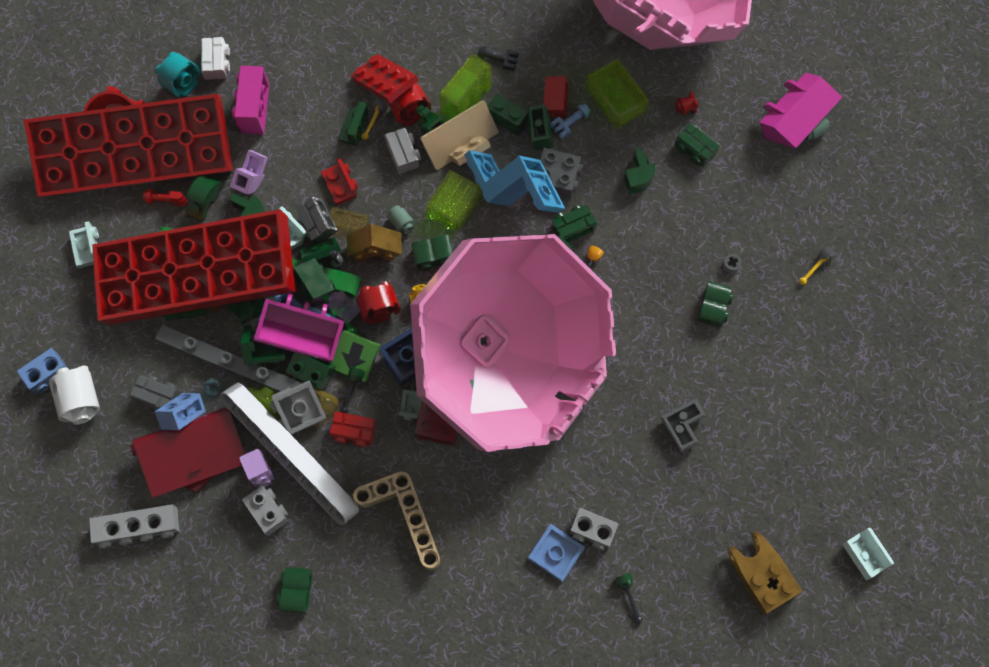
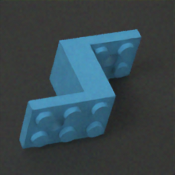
M472 150L464 154L467 159V165L472 170L475 181L480 186L483 197L488 203L510 206L529 191L533 198V204L538 210L560 213L565 209L541 160L518 156L499 171L491 154Z

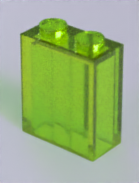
M449 170L426 205L427 215L434 221L439 220L443 222L450 230L456 229L460 231L483 196V192L479 185Z

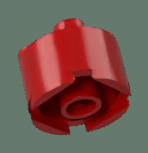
M417 83L393 102L388 103L398 123H404L406 126L414 125L421 119L416 111L420 105H423L424 108L428 107L431 111V103L421 86Z
M383 282L375 287L365 286L360 289V294L356 297V303L364 323L368 321L369 324H378L389 320V315L394 313L396 316L401 311L390 282Z

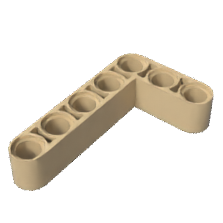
M397 472L360 486L354 491L353 498L361 508H368L398 497L423 567L430 571L438 568L440 557L409 474ZM402 478L408 480L406 486H397L398 480ZM387 486V493L379 494V487ZM362 493L369 494L365 502L358 500L359 495ZM412 497L415 499V502L412 506H405L404 500ZM415 516L422 518V522L417 526L411 524V519ZM425 535L429 537V542L426 545L418 544L419 537ZM428 555L436 557V562L433 565L425 563V558Z

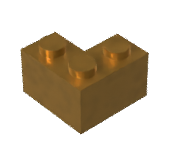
M369 224L346 236L347 257L355 259L356 262H365L374 256L380 257L385 261H391L395 257L402 255L400 232Z

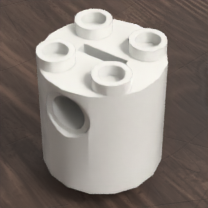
M80 366L71 370L68 368L56 370V375L50 378L49 384L58 419L62 422H73L75 425L88 422L100 410L88 367Z

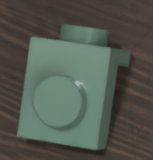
M403 389L399 416H403L405 420L414 421L415 418L418 419L422 400L417 396V390Z

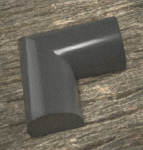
M695 398L660 416L680 453L690 450L699 443L689 425L706 417V414Z

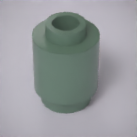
M824 117L807 135L805 140H814L827 133L830 127L829 120Z
M395 206L389 210L387 214L389 221L398 232L408 234L414 229L415 221L404 208Z

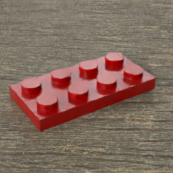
M379 54L371 57L367 63L358 67L350 75L353 82L388 103L393 102L419 81L414 73Z

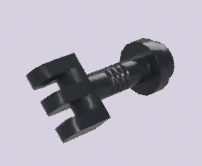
M487 46L479 47L477 57L480 60L484 61L485 57L504 62L502 69L515 71V65L518 61L516 58L519 57L518 52L507 49L506 55L486 50Z

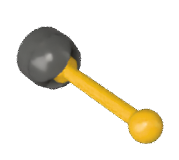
M376 97L373 103L375 113L366 131L361 135L363 140L369 138L368 133L378 114L385 112L389 106L388 102L380 97Z
M825 245L819 252L820 260L804 278L799 279V284L805 285L807 279L823 262H831L837 256L836 252Z

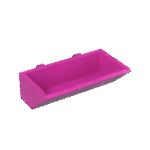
M805 73L797 82L787 80L784 83V87L790 90L782 98H779L776 105L772 102H767L763 106V109L769 111L759 122L765 139L795 149L842 98L823 78L809 73Z
M288 294L286 304L266 298L254 341L333 362L344 321L325 316L327 304H323L319 314L308 311L309 302L306 301L303 309L291 306L292 294Z

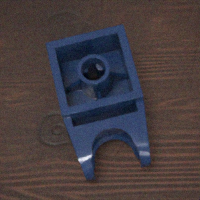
M412 328L379 348L380 358L400 387L416 378ZM403 355H406V357L410 356V359H403Z

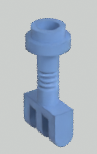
M586 104L578 105V111L563 121L558 117L550 123L551 129L556 127L554 129L556 134L561 132L558 136L561 140L571 133L569 126L582 116L585 119L589 117L591 111Z

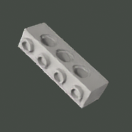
M173 504L89 518L91 543L98 546V548H109L111 544L118 542L119 545H127L136 539L150 541L153 540L154 536L160 535L161 538L173 537L174 533L180 532L178 509ZM159 519V526L152 529L153 521ZM135 523H139L138 530L132 532V525ZM118 526V532L111 536V529Z

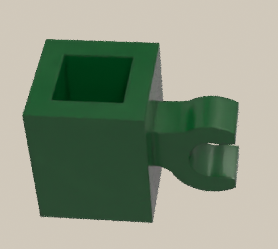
M420 105L416 109L421 117L416 123L424 135L445 123L441 115L430 111L428 107L424 108L423 105Z

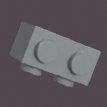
M262 485L243 498L242 501L263 532L269 536L289 522L285 517L288 513L282 504L280 506L276 504L274 500L277 497L271 488L267 490Z

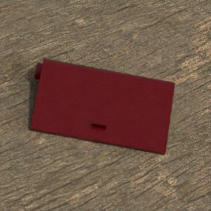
M227 407L199 416L180 430H159L133 439V444L130 445L133 457L138 456L152 498L242 466L239 457L245 455L231 413Z

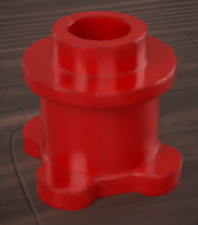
M693 91L689 92L687 97L677 98L675 108L678 113H681V115H685L686 112L693 111L694 114L697 113L699 104Z

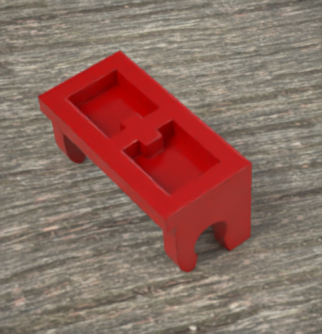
M566 76L546 77L543 104L548 110L549 117L566 118L569 89Z

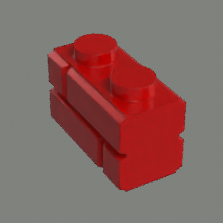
M335 412L330 436L336 443L346 444V441L353 442L354 446L365 448L366 445H372L376 421L373 418Z

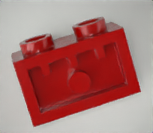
M341 158L337 160V165L321 171L336 206L356 198V190L358 189L355 179L351 180L348 175L351 172L347 163L343 164Z

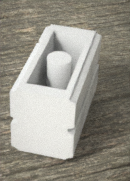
M222 37L201 39V72L205 80L226 79L227 72L230 71L229 60L226 58V55H230V49Z

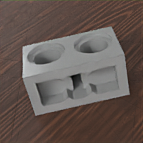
M579 508L570 534L573 535V539L582 543L586 540L593 543L592 547L603 551L604 548L609 549L619 523ZM586 522L589 525V530L581 531L578 528V524ZM599 530L607 531L608 538L600 539L597 532Z

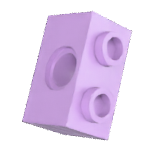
M259 449L239 457L249 481L255 487H261L262 485L266 487L271 484V480L275 479L266 457Z

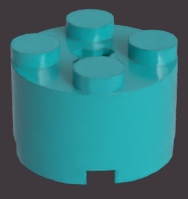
M171 52L156 67L155 74L157 75L158 83L175 96L180 97L179 95H189L197 86L198 81L196 79L197 75L200 76V68L183 55Z

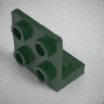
M252 325L243 326L240 344L245 365L251 364L255 366L261 363H278L285 360L286 349L254 341L256 332H253Z

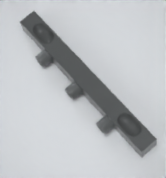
M164 325L161 326L155 337L159 344L277 393L289 387L292 389L302 384L263 366L245 365L244 359Z

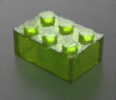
M472 54L440 92L441 112L452 119L479 103L483 93H487L492 87L491 65L475 54Z
M618 58L586 77L585 88L615 129L647 112L649 99Z

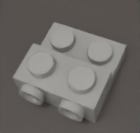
M310 381L292 389L289 387L272 395L271 407L274 413L279 412L282 419L278 421L290 435L327 418Z

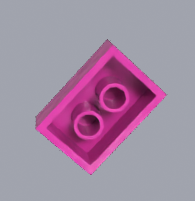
M240 66V73H237L236 76L238 90L234 92L236 107L232 109V116L236 119V126L239 127L242 134L264 135L269 94L267 76L263 67Z

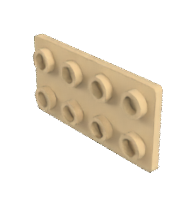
M482 100L425 134L420 140L434 168L439 170L452 161L459 166L467 162L464 154L469 150L483 152L490 148L491 145L488 139L498 134L499 131L486 102Z

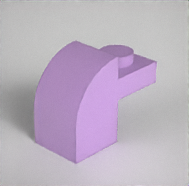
M248 150L243 167L235 170L230 187L245 194L255 192L265 176L263 171L268 157Z

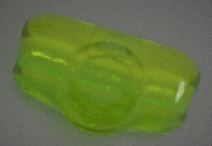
M263 386L261 390L255 387L247 389L273 417L277 415L270 404L273 401L272 395L275 394L266 386Z

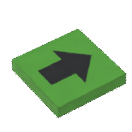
M343 330L331 364L336 366V371L348 375L350 366L363 369L366 372L361 381L367 382L380 344Z

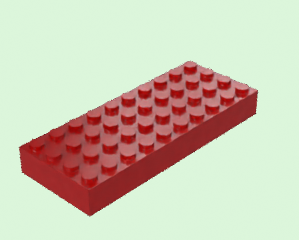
M220 94L23 119L38 197L233 171Z
M280 209L92 244L98 321L107 325L296 292L288 216Z

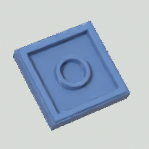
M550 524L527 559L560 582H563L585 546Z

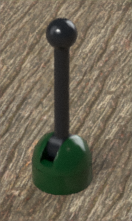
M350 366L348 377L352 382L344 406L340 409L341 413H348L347 407L355 383L363 379L365 370Z
M631 572L616 577L615 580L618 587L626 590L635 616L634 622L641 624L642 617L638 614L630 591L633 585Z

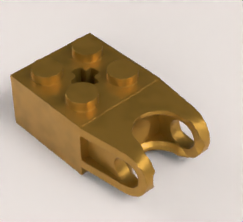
M755 531L751 534L756 548L754 557H745L734 546L728 547L727 551L740 578L739 580L763 616L803 591L779 554L759 532ZM769 581L773 582V588H768Z

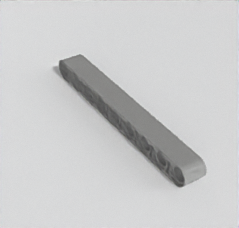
M241 383L234 384L220 394L222 403L338 524L344 525L359 513L357 503Z

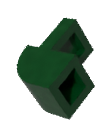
M642 148L634 150L633 160L636 168L625 170L624 181L629 194L646 190L654 178L655 163L649 164L648 156L643 153Z
M207 174L198 177L187 193L186 198H189L185 213L201 221L204 220L207 216L210 202L218 198L222 181Z
M233 193L229 199L234 208L243 212L241 216L265 212L261 201L255 195L249 200L244 195L238 196Z

